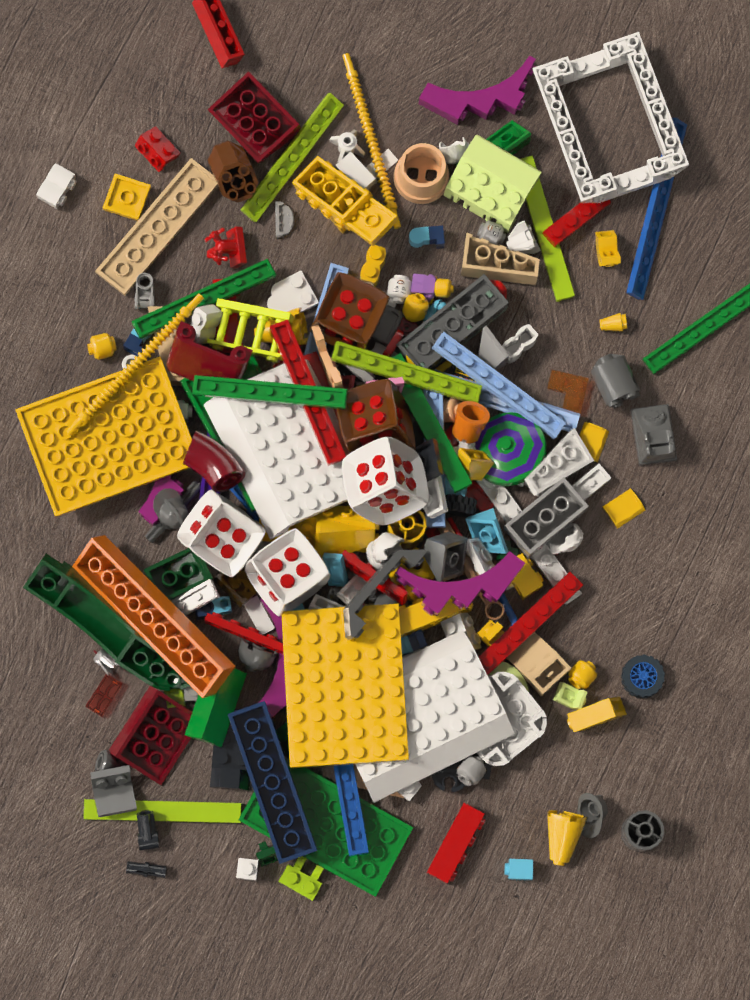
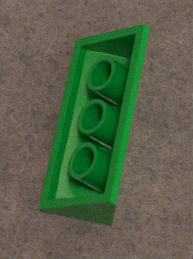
M511 120L486 140L514 155L530 143L531 133Z
M234 668L215 695L205 698L198 695L185 736L222 748L230 725L228 714L234 712L247 673Z

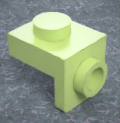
M560 682L553 700L570 709H581L586 703L587 691L578 690L564 682Z

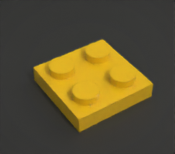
M114 174L103 210L138 221L151 185Z

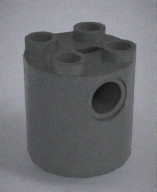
M608 354L597 360L591 370V374L606 406H609V408L613 407L614 409L623 405L622 401L626 399L634 400L640 397L639 392L641 390L624 355Z
M647 810L638 811L629 816L621 828L622 841L629 849L636 852H646L658 846L664 835V825L660 817ZM642 826H645V828H644V830H643V832H642V834H641L640 831H641V829H642Z

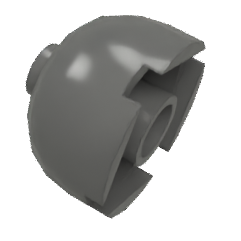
M243 638L238 650L240 661L246 665L245 669L251 672L268 669L273 665L278 654Z

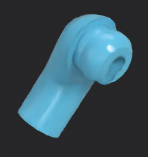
M441 299L436 300L428 308L423 321L425 322L444 307L446 303L442 302Z

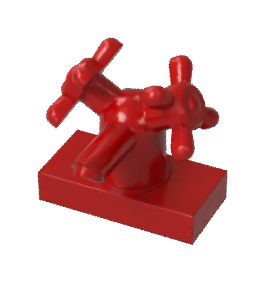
M236 226L227 231V239H221L219 236L220 233L225 231L224 228L212 231L204 239L207 242L213 238L215 246L207 250V258H212L218 265H221L222 260L228 261L230 259L231 268H239L247 263L242 227Z

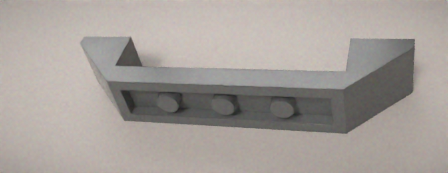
M424 549L397 550L391 553L388 560H385L343 609L344 631L347 640L357 639L364 631L362 627L366 623L356 615L365 606L363 602L367 598L370 599L377 592L375 588L379 584L385 583L389 578L387 574L391 570L394 571L401 562L408 569L414 566L417 568L424 561L423 556L426 553Z

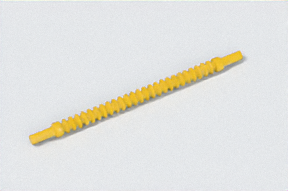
M346 53L343 55L347 69L346 77L350 80V89L353 90L351 93L354 94L353 99H356L354 103L357 104L356 109H359L357 113L360 114L359 119H362L360 123L363 124L362 128L365 129L363 133L366 134L365 138L368 139L366 143L369 144L368 148L371 149L369 153L372 154L371 158L374 159L372 163H375L374 168L377 169L375 173H378V183H381V193H384L382 197L385 198L384 203H387L385 207L398 216L396 210L398 206L394 202L395 198L392 197L394 193L391 192L392 188L389 187L391 183L388 182L389 178L386 177L388 173L385 172L386 168L383 167L385 163L382 162L383 158L380 157L382 153H379L380 148L377 147L379 143H376V133H373L374 128H371L373 124L370 123L371 118H368L370 116L367 113L368 108H365L367 104L364 103V94L361 93L363 90L360 88L361 84L358 83L360 81L357 79L358 73L354 70L350 53ZM399 220L393 225L394 229L401 227Z
M200 294L186 307L183 306L180 309V313H176L177 317H172L173 321H169V325H165V329H161V333H157L158 336L153 337V341H149L150 345L146 344V349L142 348L143 352H139V356H135V360H131V364H127V368H123V372H119L120 375L115 376L116 380H112V384H108V388H104V392H100L101 395L96 396L97 399L92 400V404H88L89 408H85L84 412L81 411L78 414L79 418L66 430L67 434L72 436L83 423H87L90 420V416L93 417V413H97V409H101L102 404L105 405V400L109 401V396L113 397L112 393H116V389H120V385H124V381H128V377H132V373H136L135 369H140L139 365H143V361H147V357H151L150 354L155 353L154 350H158V346H162L163 341L166 342V337L170 338L169 334H173V330L178 329L177 326L180 322H185V318H189L192 315L191 312L204 299Z

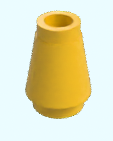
M621 313L600 319L601 331H623L628 329L626 314L621 315Z

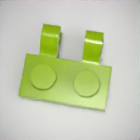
M301 856L298 857L294 867L289 864L287 865L278 882L313 901L322 885L317 880L324 868L316 865L312 875H306L301 872V869L307 859Z

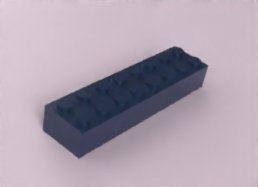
M263 701L229 713L228 717L279 864L318 851L266 702Z

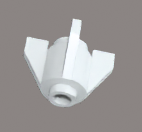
M353 129L351 132H345L340 136H331L330 142L337 145L340 152L337 163L350 151L353 154L364 157L365 152L357 144V130Z
M525 221L517 223L508 236V241H506L509 250L526 254H535L541 251L532 233L531 226H527Z

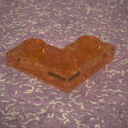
M551 370L547 389L565 393L562 408L581 414L589 378Z

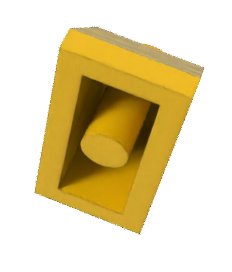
M465 448L458 450V458L470 480L482 481L494 462L483 451Z

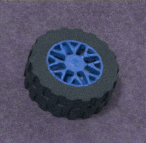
M644 654L637 655L631 658L623 667L621 682L625 687L624 689L631 696L644 699L652 697L662 688L665 681V672L657 659Z

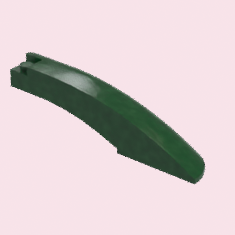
M47 553L44 555L23 586L25 590L72 621L98 643L115 660L116 664L146 684L165 691L179 688L184 689L190 686L70 564L65 561L60 563Z

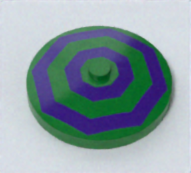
M513 412L491 417L474 446L476 450L483 451L494 462L484 476V479L499 486H513L525 482L524 479L546 457L547 450L546 439L541 428L528 421L519 413Z

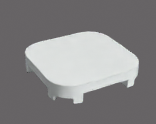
M505 671L496 672L488 678L508 716L515 734L477 752L482 760L493 766H503L509 763L517 754L541 737L547 725V716L519 679Z

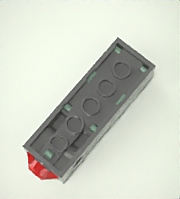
M483 274L397 343V354L401 353L404 359L407 355L415 365L433 370L445 360L443 356L432 349L441 333L445 332L461 345H464L483 330V327L489 325L507 310L509 303L506 300L507 288L501 281L490 280Z

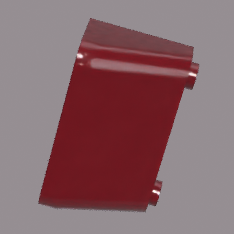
M180 322L167 360V368L170 372L194 381L195 375L233 379L244 378L252 356V349L236 346L231 351L230 356L195 343L196 331L194 327L185 322Z

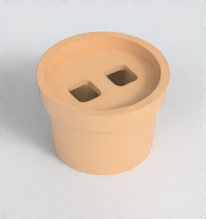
M426 143L416 144L408 148L399 159L394 170V184L397 191L406 200L417 204H427L439 199L444 194L450 180L449 169L443 154L435 146ZM408 168L418 169L417 179H410L408 177ZM427 170L437 171V178L434 181H427L425 179Z

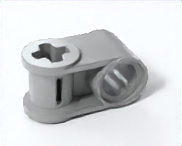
M141 273L136 279L135 310L155 306L154 281L148 273ZM143 279H148L150 281V284L147 287H142L140 285V282Z

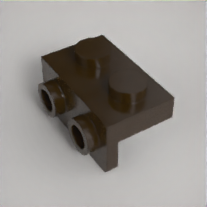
M244 567L234 577H229L221 572L214 579L239 607H242L257 594V591L248 579Z

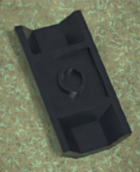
M230 723L222 748L213 746L210 787L249 791L250 778Z

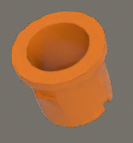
M473 401L459 403L456 408L455 422L452 428L454 437L461 442L464 439L466 443L478 441L482 430L490 419V413L487 408Z

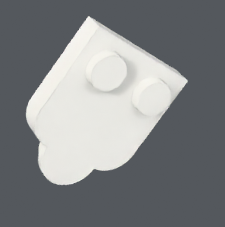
M302 271L275 283L271 288L272 296L267 301L269 309L284 312L300 307L302 308L300 312H305L319 304Z

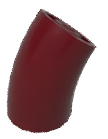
M195 431L183 465L199 473L215 492H223L238 485L245 477V472L239 462L217 441Z

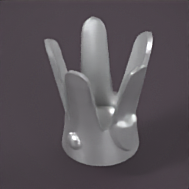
M103 648L99 652L94 650L96 653L93 659L94 662L101 666L107 675H112L113 671L111 668H114V664L116 666L119 665L115 663V660Z

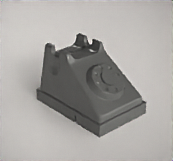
M669 404L631 409L639 466L677 461Z

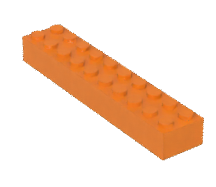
M105 535L91 538L72 567L202 698L215 695L236 666Z

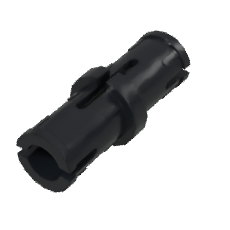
M127 862V874H139L147 878L148 876L166 877L167 866L150 864V862Z

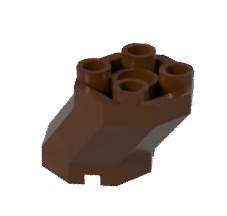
M229 140L214 145L207 161L222 196L237 203L252 198L253 193L256 191L258 180L244 148Z

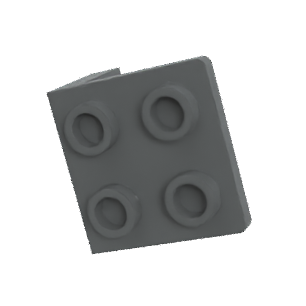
M129 765L90 772L98 817L137 810Z

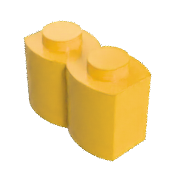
M371 245L366 254V263L361 269L360 280L375 287L379 282L380 270L385 263L386 249L384 247Z

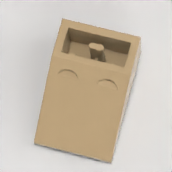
M535 632L506 658L540 696L545 694L571 669L564 659Z

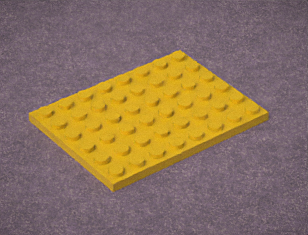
M161 357L139 365L140 369H135L136 373H132V377H128V381L125 380L124 385L121 384V388H117V392L112 393L113 397L109 396V401L105 400V405L102 404V408H98V412H94V416H90V420L87 423H83L72 436L67 434L66 430L79 418L78 414L81 411L84 412L85 408H89L88 404H92V400H96V396H100V392H104V388H108V384L111 385V381L116 380L115 376H119V372L15 409L55 517L190 468L183 465V461L192 438Z
M399 603L364 606L356 614L366 623L362 627L364 631L357 639L352 638L350 640L345 638L343 609L345 607L283 611L282 632L290 768L409 760Z

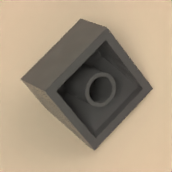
M446 532L426 539L424 558L437 581L443 582L463 575L468 538Z

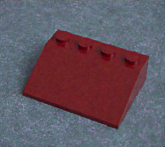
M249 71L207 109L258 164L288 143L301 129L300 124Z
M149 686L110 747V754L159 785H162L191 739L185 736V732L192 712L158 689ZM166 701L169 702L170 705H174L175 707L167 708Z

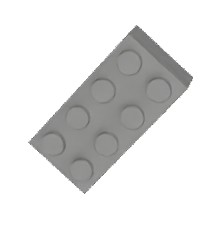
M563 477L505 524L503 530L525 556L530 558L585 513L589 506Z

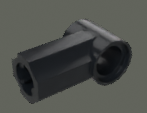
M150 810L138 812L139 850L159 849L158 831L155 828L154 812Z

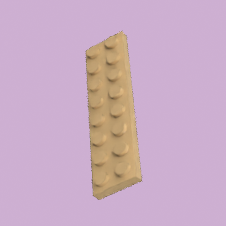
M191 158L96 269L95 273L125 296L136 284L138 275L147 271L217 188L218 185L213 174Z

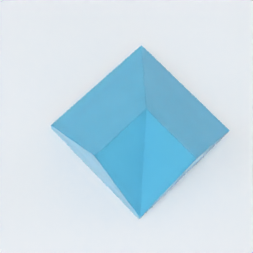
M493 508L465 519L472 539L479 538L489 553H508Z

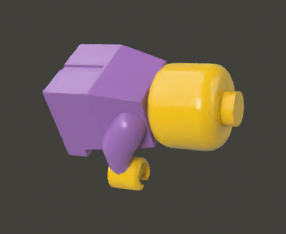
M413 274L411 293L424 295L431 305L434 303L435 296L449 298L451 293L454 292V285H452L449 279H437V276L432 274L428 276Z

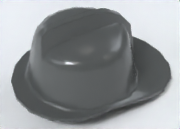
M165 488L155 496L153 508L164 528H180L189 515V511L180 494L174 489Z
M584 793L579 797L577 814L587 818L581 833L586 838H594L601 831L602 821L608 813V806L603 799V795Z

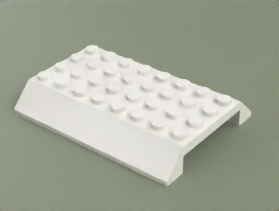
M308 359L305 360L315 385L321 386ZM285 364L247 379L293 384ZM213 397L204 404L224 447L234 456L245 472V477L241 482L270 539L288 532L290 526L348 501L342 475V461L330 466L327 465L302 405ZM326 408L344 453L347 456L350 453L342 437L339 420L333 408Z
M463 630L402 659L409 760L355 764L374 803L515 734L508 716L470 640Z

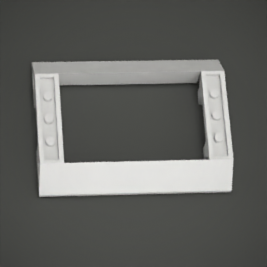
M639 32L603 44L604 50L572 61L567 56L532 68L581 203H601L671 179L689 166ZM628 63L663 157L658 158L657 156L648 159L646 166L614 177L610 172L593 180L559 86Z

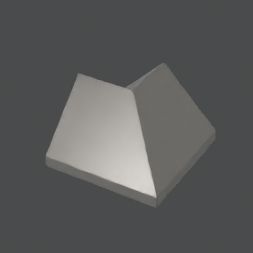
M485 326L482 330L478 357L497 370L507 364L509 355L489 328Z

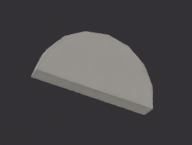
M275 201L276 239L290 233L294 225L293 211L285 203Z

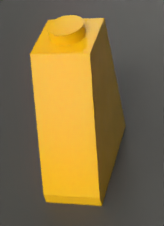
M612 697L568 713L567 722L570 729H573V732H580L625 716L627 713L621 697Z

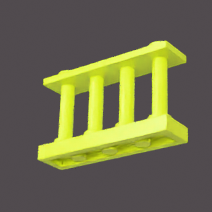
M217 299L216 306L222 311V318L216 340H207V343L212 346L213 350L222 352L223 349L233 350L236 346H241L247 320L250 316H254L259 321L252 348H247L253 350L252 355L266 357L267 361L275 363L278 360L283 361L281 354L278 353V347L274 338L270 351L261 350L260 345L266 322L274 320L277 324L288 320L290 324H293L294 316L291 313ZM232 312L239 313L240 316L234 344L223 342L229 316L232 315Z

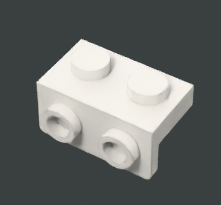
M467 612L459 613L440 622L446 637L463 630L474 650L481 648L480 637L475 632L473 619Z

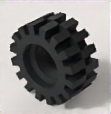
M445 494L448 508L447 514L459 517L475 515L476 499L456 494Z

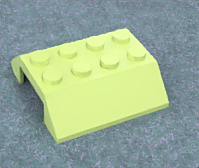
M476 134L462 155L445 188L443 196L448 199L454 196L453 201L455 203L460 199L464 200V208L467 209L470 206L469 211L481 218L486 215V221L495 218L497 220L496 223L502 224L504 231L509 233L525 199L535 186L542 172Z

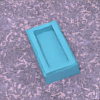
M324 553L322 558L330 573L328 585L344 587L349 581L343 554Z

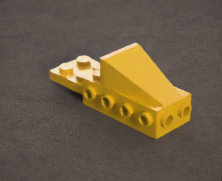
M319 156L292 182L296 189V195L301 200L306 199L315 210L317 208L320 209L321 213L327 219L330 218L341 233L351 230L372 246L399 220L396 214L372 198L373 195L369 190L360 187L355 180L349 179L341 170L335 169L330 162L324 161Z
M337 505L288 528V531L295 528L298 529L321 558L324 553L342 554L344 550L349 553L354 551L366 553L368 544L379 537V533H375V529L379 530V525L358 515L350 506ZM265 532L262 541L273 542L282 535L270 539L267 532Z

